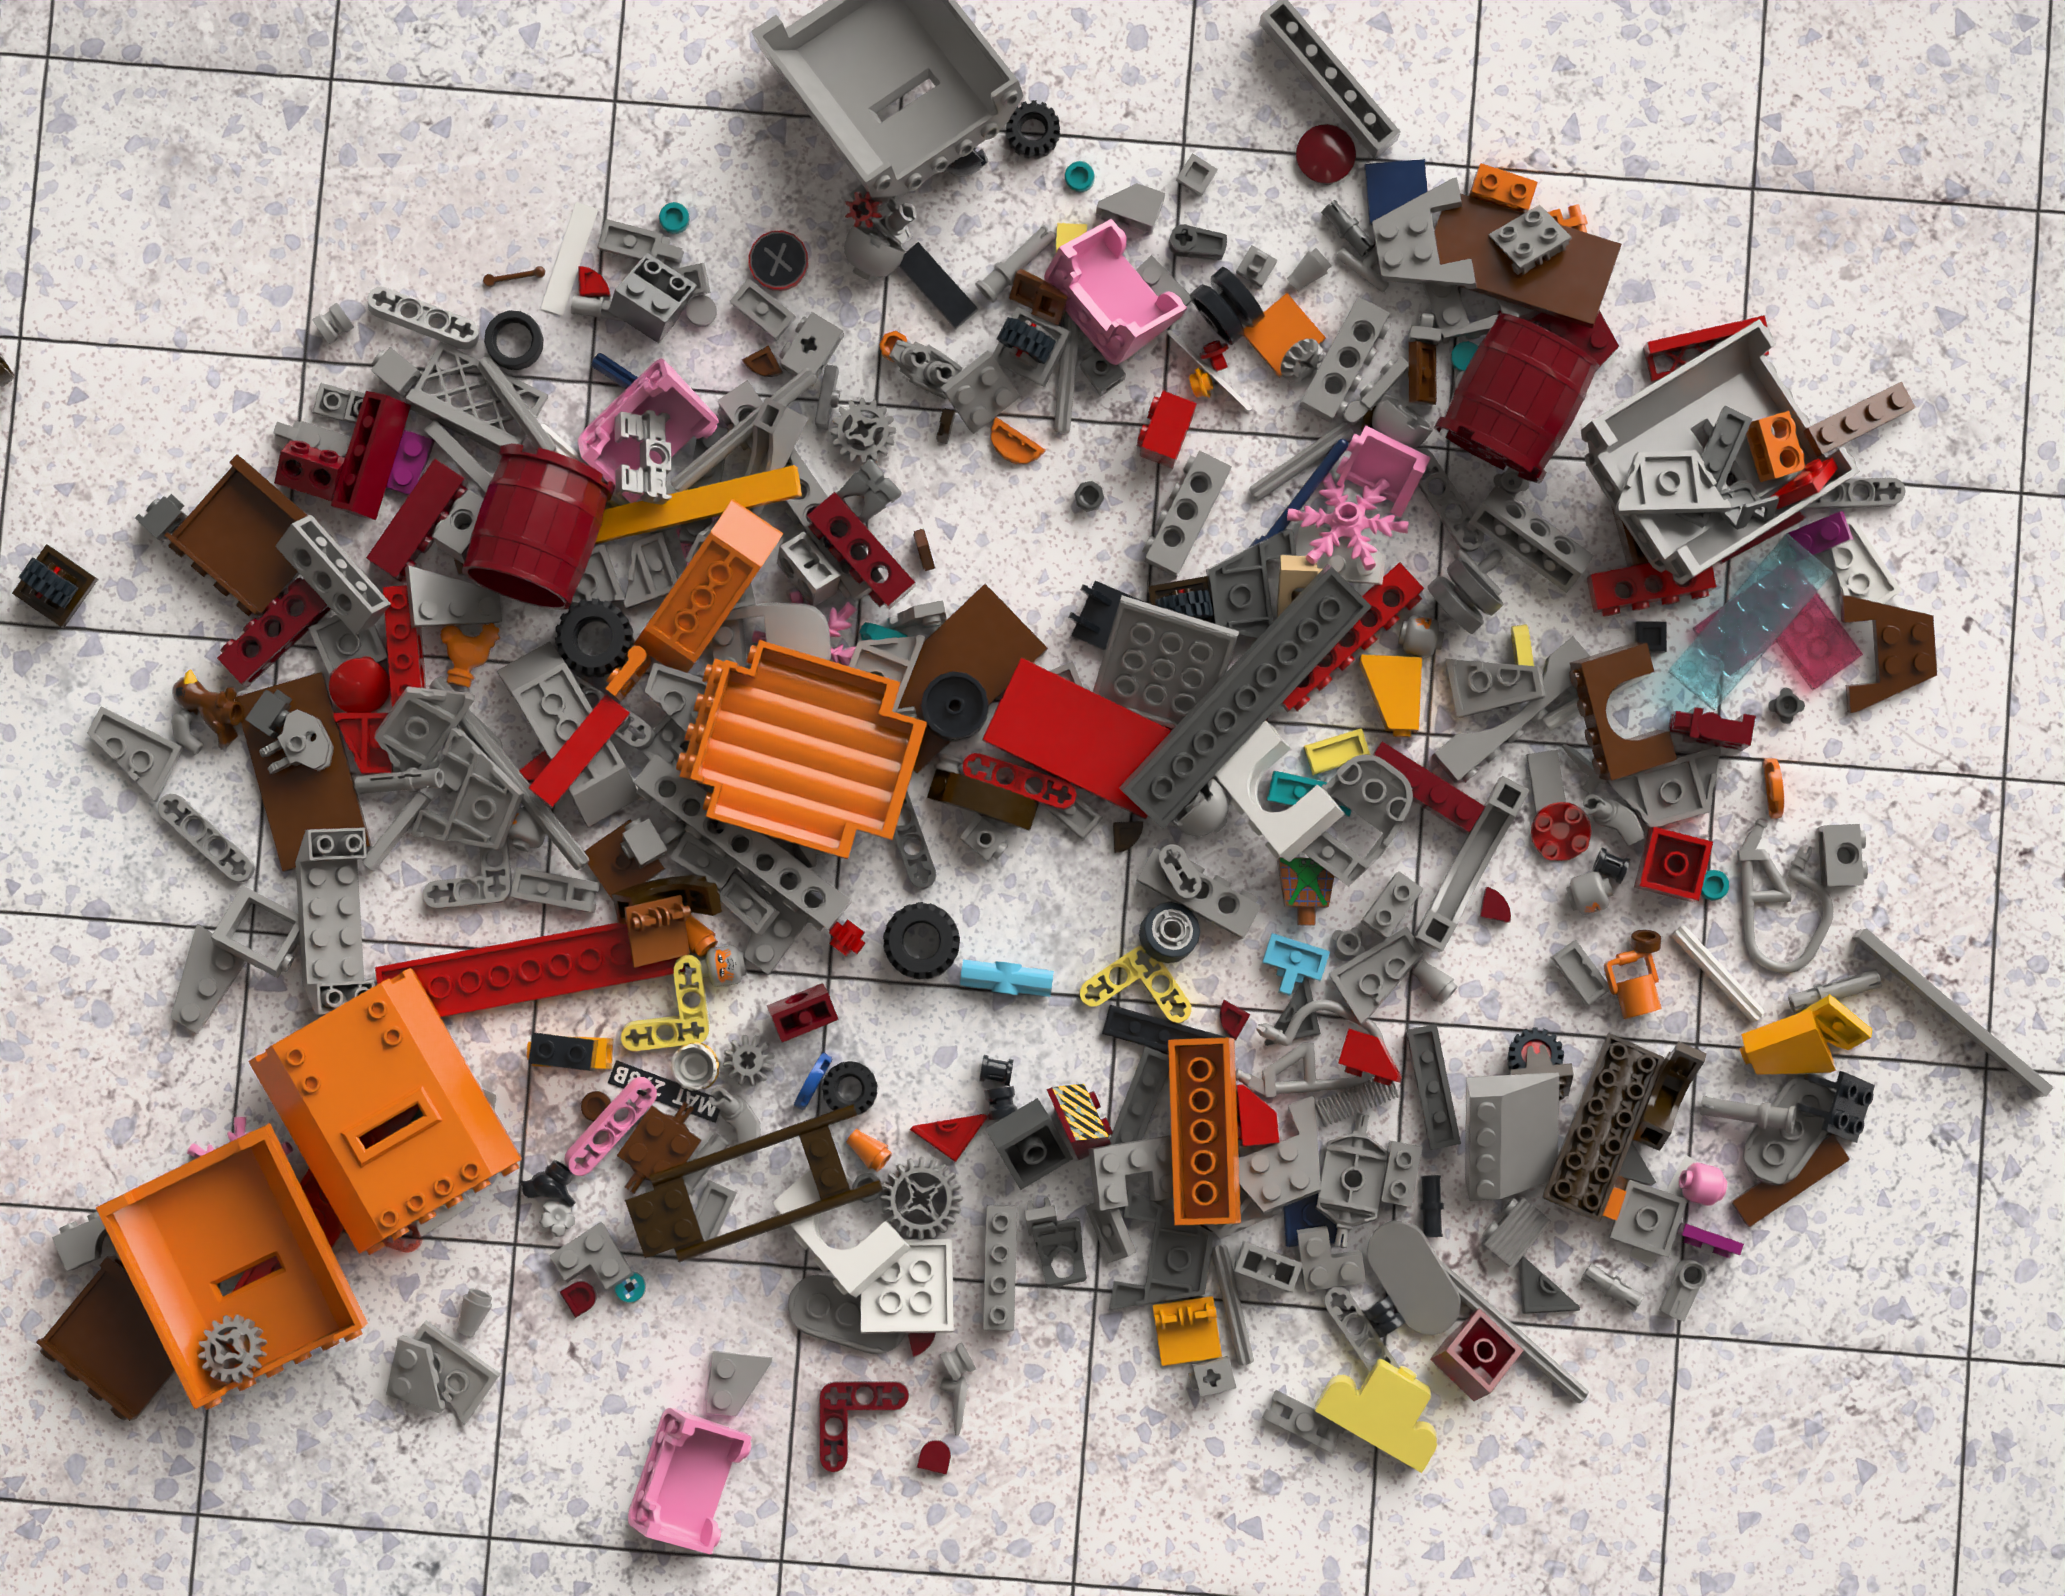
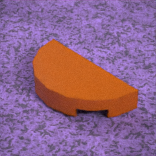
M995 417L991 426V441L995 451L1004 460L1014 464H1028L1039 459L1046 452V449Z
M1764 759L1763 767L1769 817L1771 819L1781 818L1784 813V786L1781 769L1777 759Z

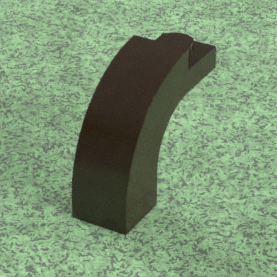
M938 769L935 771L927 798L969 810L1006 825L1028 831L1031 829L1039 805L1038 801L996 785Z
M687 875L637 884L612 894L618 923L627 924L624 907L677 895L682 896L683 905H688L691 913L714 916L722 912L720 894L716 883L707 882L706 876Z
M1680 1041L1677 1042L1672 1052H1668L1658 1073L1633 1140L1658 1151L1662 1149L1672 1133L1675 1118L1685 1093L1705 1062L1707 1053Z

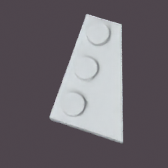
M1850 516L1846 521L1854 540L1829 549L1841 594L1884 604L1902 592V589L1853 516Z

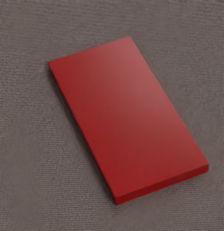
M1021 657L982 741L1130 813L1147 819L1148 815L1122 792L1119 787L1172 730Z

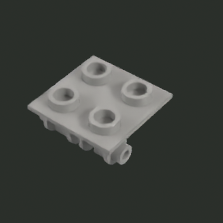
M1540 204L1489 234V237L1514 262L1512 268L1517 275L1520 273L1526 274L1536 266L1535 262L1538 265L1543 264L1542 256L1548 261L1557 253L1565 251L1566 246L1569 245V240L1572 239Z

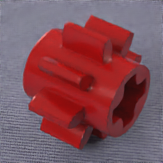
M859 191L854 192L856 200L845 201V204L850 207V213H847L845 218L852 217L855 219L854 227L856 228L861 226L862 221H865L868 228L873 227L871 219L882 218V215L877 212V206H880L882 201L875 202L869 193L863 198ZM866 203V209L869 210V214L861 216L862 211L858 209V205Z
M848 919L843 925L836 922L828 932L833 936L829 944L846 957L851 951L858 954L866 944L861 940L865 932Z

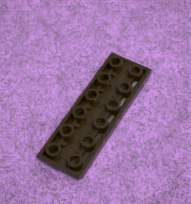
M1607 1034L1544 1189L1543 1199L1600 1223L1665 1057L1613 1034Z

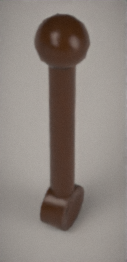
M538 266L531 271L495 277L487 274L484 276L483 282L486 286L492 287L496 282L531 276L542 278L546 271L542 266Z

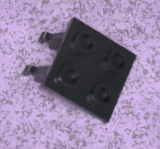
M1095 580L1092 589L1084 584L1081 586L1080 591L1085 593L1088 598L1080 617L1070 612L1068 619L1076 624L1071 635L1072 637L1105 650L1121 596L1139 601L1142 600Z
M1839 1071L1836 1082L1805 1073L1804 1080L1834 1089L1836 1093L1830 1112L1796 1103V1109L1824 1118L1822 1130L1857 1143L1859 1135L1864 1129V1119L1868 1107L1873 1101L1875 1085L1843 1071Z

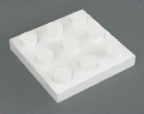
M903 1239L911 1249L861 1293V1334L953 1332L952 1239Z

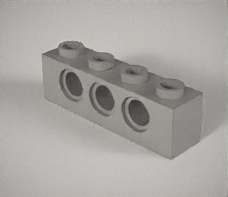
M1358 296L1302 398L1300 407L1329 423L1332 422L1335 416L1341 418L1349 403L1344 400L1349 390L1355 392L1363 377L1358 374L1363 363L1367 366L1370 365L1377 352L1376 349L1372 348L1377 338L1383 340L1391 326V323L1387 322L1390 315L1389 312ZM1356 329H1365L1369 333L1370 338L1365 342H1360L1354 337L1353 332ZM1342 355H1350L1354 358L1355 365L1351 368H1345L1340 364L1339 358ZM1336 381L1341 386V391L1337 394H1330L1325 389V383Z
M1200 450L1196 458L1190 455L1183 469V472L1187 473L1183 484L1176 483L1169 497L1174 500L1169 511L1163 509L1157 520L1156 525L1160 529L1156 537L1149 536L1142 552L1147 554L1144 562L1177 578L1232 466ZM1195 479H1201L1207 484V490L1203 493H1196L1191 489L1190 483ZM1181 506H1189L1193 510L1194 516L1189 520H1183L1177 515V509ZM1169 532L1176 533L1180 537V543L1175 547L1167 546L1163 540L1165 534Z
M1495 485L1469 521L1473 526L1566 593L1582 575L1594 557L1593 554L1498 485Z
M312 515L292 523L276 544L277 549L354 635L373 627L391 603Z
M1162 846L1160 850L1154 847L1136 881L1168 899L1184 905L1192 912L1243 939L1261 908V905L1256 903L1258 898L1245 890H1242L1240 894L1229 888L1232 883L1218 875H1215L1214 879L1204 875L1205 869L1191 861L1201 882L1207 885L1209 893L1204 899H1197L1195 897L1184 899L1178 896L1172 885L1166 881L1165 873L1159 864V854L1165 846ZM1171 850L1167 851V858L1164 860L1165 864L1172 863L1175 868L1180 870L1181 867L1176 859L1178 854H1173ZM1182 872L1183 883L1179 888L1181 891L1187 890L1189 893H1192L1191 889L1196 881L1194 879L1188 880ZM1222 897H1230L1235 902V909L1232 913L1225 914L1220 911L1218 902Z
M987 1205L983 1330H1014L1017 1241L1016 1205Z

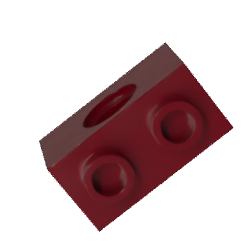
M823 983L767 1005L768 1012L782 1043L839 1020L829 993Z

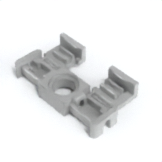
M647 410L643 415H637L621 411L615 417V442L620 443L623 439H628L629 437H632V439L637 438V442H641L640 467L637 470L629 469V465L621 464L615 470L616 495L620 496L623 492L641 495L644 492L641 496L642 501L664 505L671 499L672 496L666 494V475L672 471L671 443L666 442L665 423L670 419L669 414L661 412L657 416L655 411ZM650 451L660 454L662 458L661 464L654 463L651 460Z

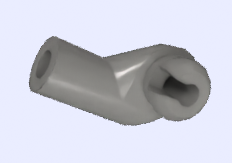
M181 710L171 720L174 739L193 755H197L203 748L204 743L190 733L189 725L193 720L192 714L187 710Z

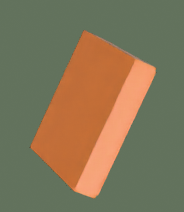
M1288 293L1263 312L1265 317L1253 328L1246 326L1243 335L1279 378L1282 377L1280 370L1282 359L1294 344L1304 339H1314L1320 345L1326 339Z

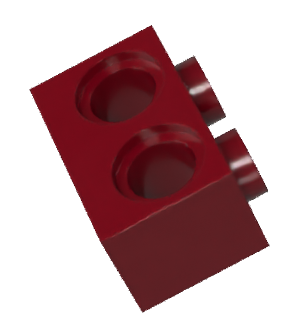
M290 440L280 451L274 483L332 502L345 457L339 456L338 453L332 450H320L310 447L304 441ZM293 460L298 461L301 467L296 466ZM321 469L326 470L330 474V477L326 476Z

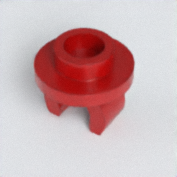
M1216 340L1203 346L1204 351L1199 354L1201 359L1209 358L1216 372L1228 368L1222 354L1229 349L1227 343L1221 344L1220 340Z

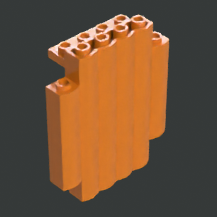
M762 640L758 641L757 647L751 645L746 662L752 664L750 669L738 666V663L729 660L714 659L713 665L707 664L702 682H706L707 686L704 695L698 693L693 710L698 712L695 724L689 723L685 735V740L689 741L686 753H680L676 765V770L681 771L680 778L714 788L713 793L707 792L702 810L707 811V818L844 859L849 858L857 830L892 841L927 725L926 721L892 712L901 682Z

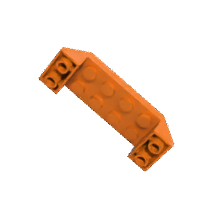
M732 499L633 645L642 647L648 655L663 665L688 673L761 569L783 533Z

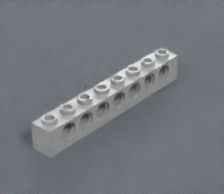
M747 380L718 400L721 409L717 412L727 426L732 423L735 427L740 423V418L744 413H752L763 402ZM753 435L740 445L743 450L749 448L752 452ZM794 448L787 463L790 466L795 465L798 467L800 486L807 489V495L802 500H785L789 506L785 511L794 524L798 522L802 524L808 537L840 574L838 589L845 599L851 596L854 602H856L872 590L864 582L859 585L851 575L843 573L841 567L845 560L843 559L839 563L824 546L826 539L822 537L819 540L807 527L810 524L807 521V515L827 499L828 496ZM837 523L831 529V534L839 538L845 536L848 532V527L843 523ZM856 546L851 552V557L855 560H863L867 557V553L862 546ZM875 569L872 572L871 579L876 583H883V576L878 569Z
M655 753L633 782L638 787L636 793L649 803L653 799L663 806L660 811L674 822L677 818L687 824L684 829L699 840L701 836H704L712 842L709 848L722 858L726 854L736 861L733 866L744 875L748 876L751 872L760 879L757 884L771 895L774 891H777L785 897L782 903L793 912L797 913L801 909L809 915L806 921L821 932L825 927L830 931L851 904V900L764 834L725 823L722 833L718 835L711 834L708 830V825L713 819L707 818V811L702 810L707 792L693 781L680 778V771L676 770V768ZM666 782L676 785V792L670 798H664L660 795V788ZM691 800L698 801L701 806L700 812L695 816H688L684 813L685 804ZM738 837H745L749 840V848L743 853L735 852L732 847L734 840ZM763 855H769L774 860L773 867L768 871H761L757 868V860ZM788 873L795 874L798 877L797 886L791 890L784 889L781 886L782 877ZM810 892H818L822 895L823 901L819 907L810 908L806 905L805 898Z

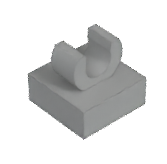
M1251 245L1236 273L1262 288L1276 265L1277 259Z
M1422 313L1419 326L1412 325L1409 330L1408 343L1418 341L1438 346L1441 340L1442 329L1432 328L1434 314Z
M1048 1197L1044 1198L1045 1206L1035 1209L1032 1200L1027 1203L1028 1210L1024 1212L1029 1236L1033 1235L1031 1228L1034 1225L1054 1222L1056 1225L1057 1223L1055 1205L1051 1206Z

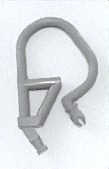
M1757 819L1756 825L1748 833L1740 850H1737V858L1741 862L1744 941L1750 956L1759 965L1776 973H1792L1804 968L1814 958L1831 926L1834 913L1833 903L1823 885L1801 873V870L1804 871V866L1812 855L1811 846H1809L1807 853L1803 852L1807 847V844L1799 848L1794 861H1791L1790 864L1792 866L1788 876L1817 894L1823 907L1822 920L1807 949L1798 959L1788 963H1780L1771 960L1760 952L1755 942L1754 903L1791 902V890L1765 849H1756L1762 838L1764 828L1766 829L1768 825L1766 822ZM1753 861H1759L1776 890L1754 891Z
M1316 1000L1302 1006L1295 1013L1285 1034H1283V1030H1277L1267 1023L1258 1024V1026L1266 1028L1264 1032L1258 1028L1256 1030L1260 1036L1272 1040L1274 1044L1279 1043L1283 1046H1289L1302 1021L1315 1011H1331L1359 1026L1361 1025L1351 1009L1335 1001ZM1368 1019L1362 1027L1370 1035L1381 1038L1384 1042L1380 1029L1373 1021ZM1302 1043L1262 1070V1080L1242 1072L1239 1068L1236 1069V1081L1239 1080L1244 1085L1262 1093L1264 1097H1276V1094L1350 1089V1087L1354 1088L1355 1085L1359 1087V1084L1363 1085V1082L1367 1083L1368 1080L1375 1076L1363 1072L1362 1077L1316 1079L1314 1043ZM1303 1058L1304 1080L1275 1082L1276 1075Z

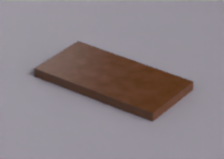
M1461 193L1462 207L1441 211L1434 230L1440 265L1471 259L1477 288L1468 290L1593 329L1621 249V243L1560 225L1572 237L1569 240V245L1566 246V250L1552 256L1548 261L1542 256L1543 264L1538 265L1535 262L1536 266L1526 274L1520 273L1517 275L1512 268L1514 262L1489 237V234L1524 213ZM1455 285V286H1458V287H1461V288H1465V286H1462V285Z
M984 584L924 641L898 709L914 707L917 719L924 721L921 708L924 691L929 683L940 674L952 671L967 673L977 679L985 689L988 703L991 705L1005 691L1020 658L1022 657L1034 663L1048 648ZM957 700L951 701L949 708L952 711H958L961 706ZM926 725L913 771L918 775L952 741H946L934 735Z
M319 672L236 696L235 701L240 702L243 706L241 724L282 871L286 872L296 869L295 862L305 830L365 828L366 848L372 847L339 726L334 719L335 712L324 673ZM278 689L290 697L292 701L290 702L291 707L288 712L291 713L298 709L321 720L334 745L329 767L317 771L304 764L298 766L291 765L277 773L270 774L268 767L287 756L284 750L281 749L271 756L262 757L259 750L277 741L278 738L274 739L245 720L265 690L275 693ZM284 725L281 728L277 726L274 731L281 735ZM313 734V735H312V737H311V741H312V742L316 740V737H317L316 734Z

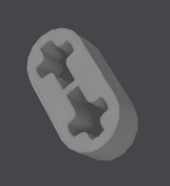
M1174 844L1165 846L1159 854L1158 861L1178 896L1184 899L1195 897L1201 890L1202 882L1191 861L1180 846ZM1169 850L1173 854L1178 852L1181 856L1177 860L1181 867L1178 871H1176L1172 863L1166 865L1164 862L1167 858L1166 852ZM1183 872L1188 880L1194 879L1196 881V884L1193 885L1194 892L1189 893L1187 890H1180L1179 886L1183 883L1179 876L1180 873Z

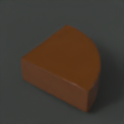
M769 345L742 359L746 367L757 375L775 377L783 374Z
M924 528L914 531L913 536L923 570L935 569Z

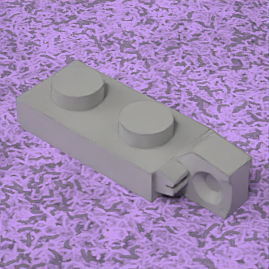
M605 219L597 246L601 251L639 261L648 253L662 263L665 262V259L681 263L684 254L682 248L669 245L671 239L664 237L662 233Z
M295 420L293 427L277 422L273 431L276 436L288 439L287 443L290 440L304 441L310 447L320 450H332L342 457H346L351 441L349 436L304 421L299 422Z

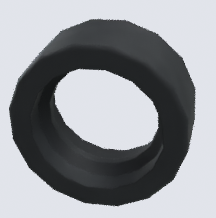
M513 310L502 312L489 322L485 330L484 343L488 354L498 365L508 370H521L530 367L538 360L543 350L544 338L541 329L534 319L524 312ZM510 323L524 325L530 331L532 337L529 350L523 356L517 358L503 355L496 343L500 329Z

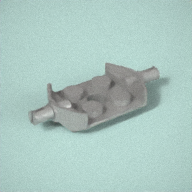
M1360 1113L1356 1114L1355 1129L1352 1131V1134L1332 1139L1326 1144L1327 1149L1321 1178V1192H1319L1315 1208L1336 1225L1337 1234L1334 1246L1340 1247L1342 1238L1341 1248H1347L1349 1231L1352 1230V1227L1377 1219L1388 1152L1379 1143L1368 1137V1133H1366L1370 1116L1366 1114L1363 1116L1361 1126L1363 1114ZM1349 1171L1359 1173L1361 1176L1360 1186L1356 1188L1349 1187L1345 1183V1174Z

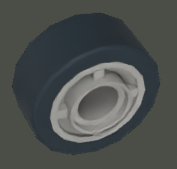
M1174 902L1161 903L1154 907L1141 922L1139 930L1141 946L1145 952L1156 961L1163 963L1179 962L1187 957L1197 945L1200 936L1199 923L1193 912L1184 905ZM1164 927L1172 929L1175 933V938L1168 937L1164 932Z

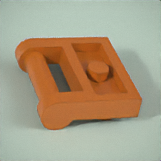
M640 646L630 648L627 663L621 670L618 667L614 669L606 680L609 685L605 689L620 702H622L652 664L651 657Z

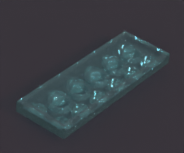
M1785 534L1667 672L1710 709L1716 710L1830 578L1833 572L1789 534Z

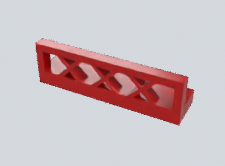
M1765 315L1647 342L1643 350L1651 382L1658 381L1675 371L1677 364L1685 365L1686 362L1681 357L1687 349L1693 348L1703 354L1713 348L1715 343L1726 340L1759 319L1764 326L1768 327ZM1710 345L1707 350L1701 346ZM1681 351L1678 357L1672 354ZM1767 351L1764 355L1768 356L1769 351ZM1665 355L1675 361L1669 371L1657 373L1653 357Z

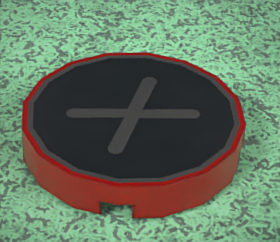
M783 230L770 231L761 235L753 243L749 253V268L754 279L762 286L773 291H786L797 286L809 267L808 253L803 242L794 234Z

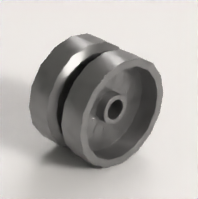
M1458 557L1447 567V573L1455 585L1447 578L1438 576L1427 588L1441 608L1463 629L1473 634L1484 624L1483 617L1477 608L1486 615L1492 616L1504 604L1490 585L1468 563Z

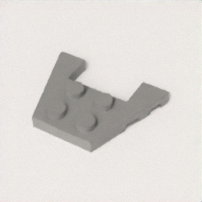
M1457 177L1444 182L1372 222L1383 281L1413 284L1428 282L1439 283V286L1446 287L1462 285L1468 289L1477 288L1471 259L1440 265L1431 214L1462 207Z
M453 728L442 754L469 768L449 820L426 808L420 810L411 835L500 849L505 844L524 792L461 729Z
M1314 1096L1288 1105L1299 1135L1244 1157H1239L1240 1187L1263 1214L1321 1192Z

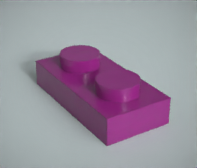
M404 430L386 488L410 495L424 474L435 441Z
M1843 511L1784 534L1795 562L1803 561L1854 540Z
M1686 1223L1680 1224L1677 1233L1685 1237L1684 1243L1701 1248L1703 1243L1713 1246L1712 1253L1729 1259L1732 1253L1741 1255L1744 1246L1741 1242Z

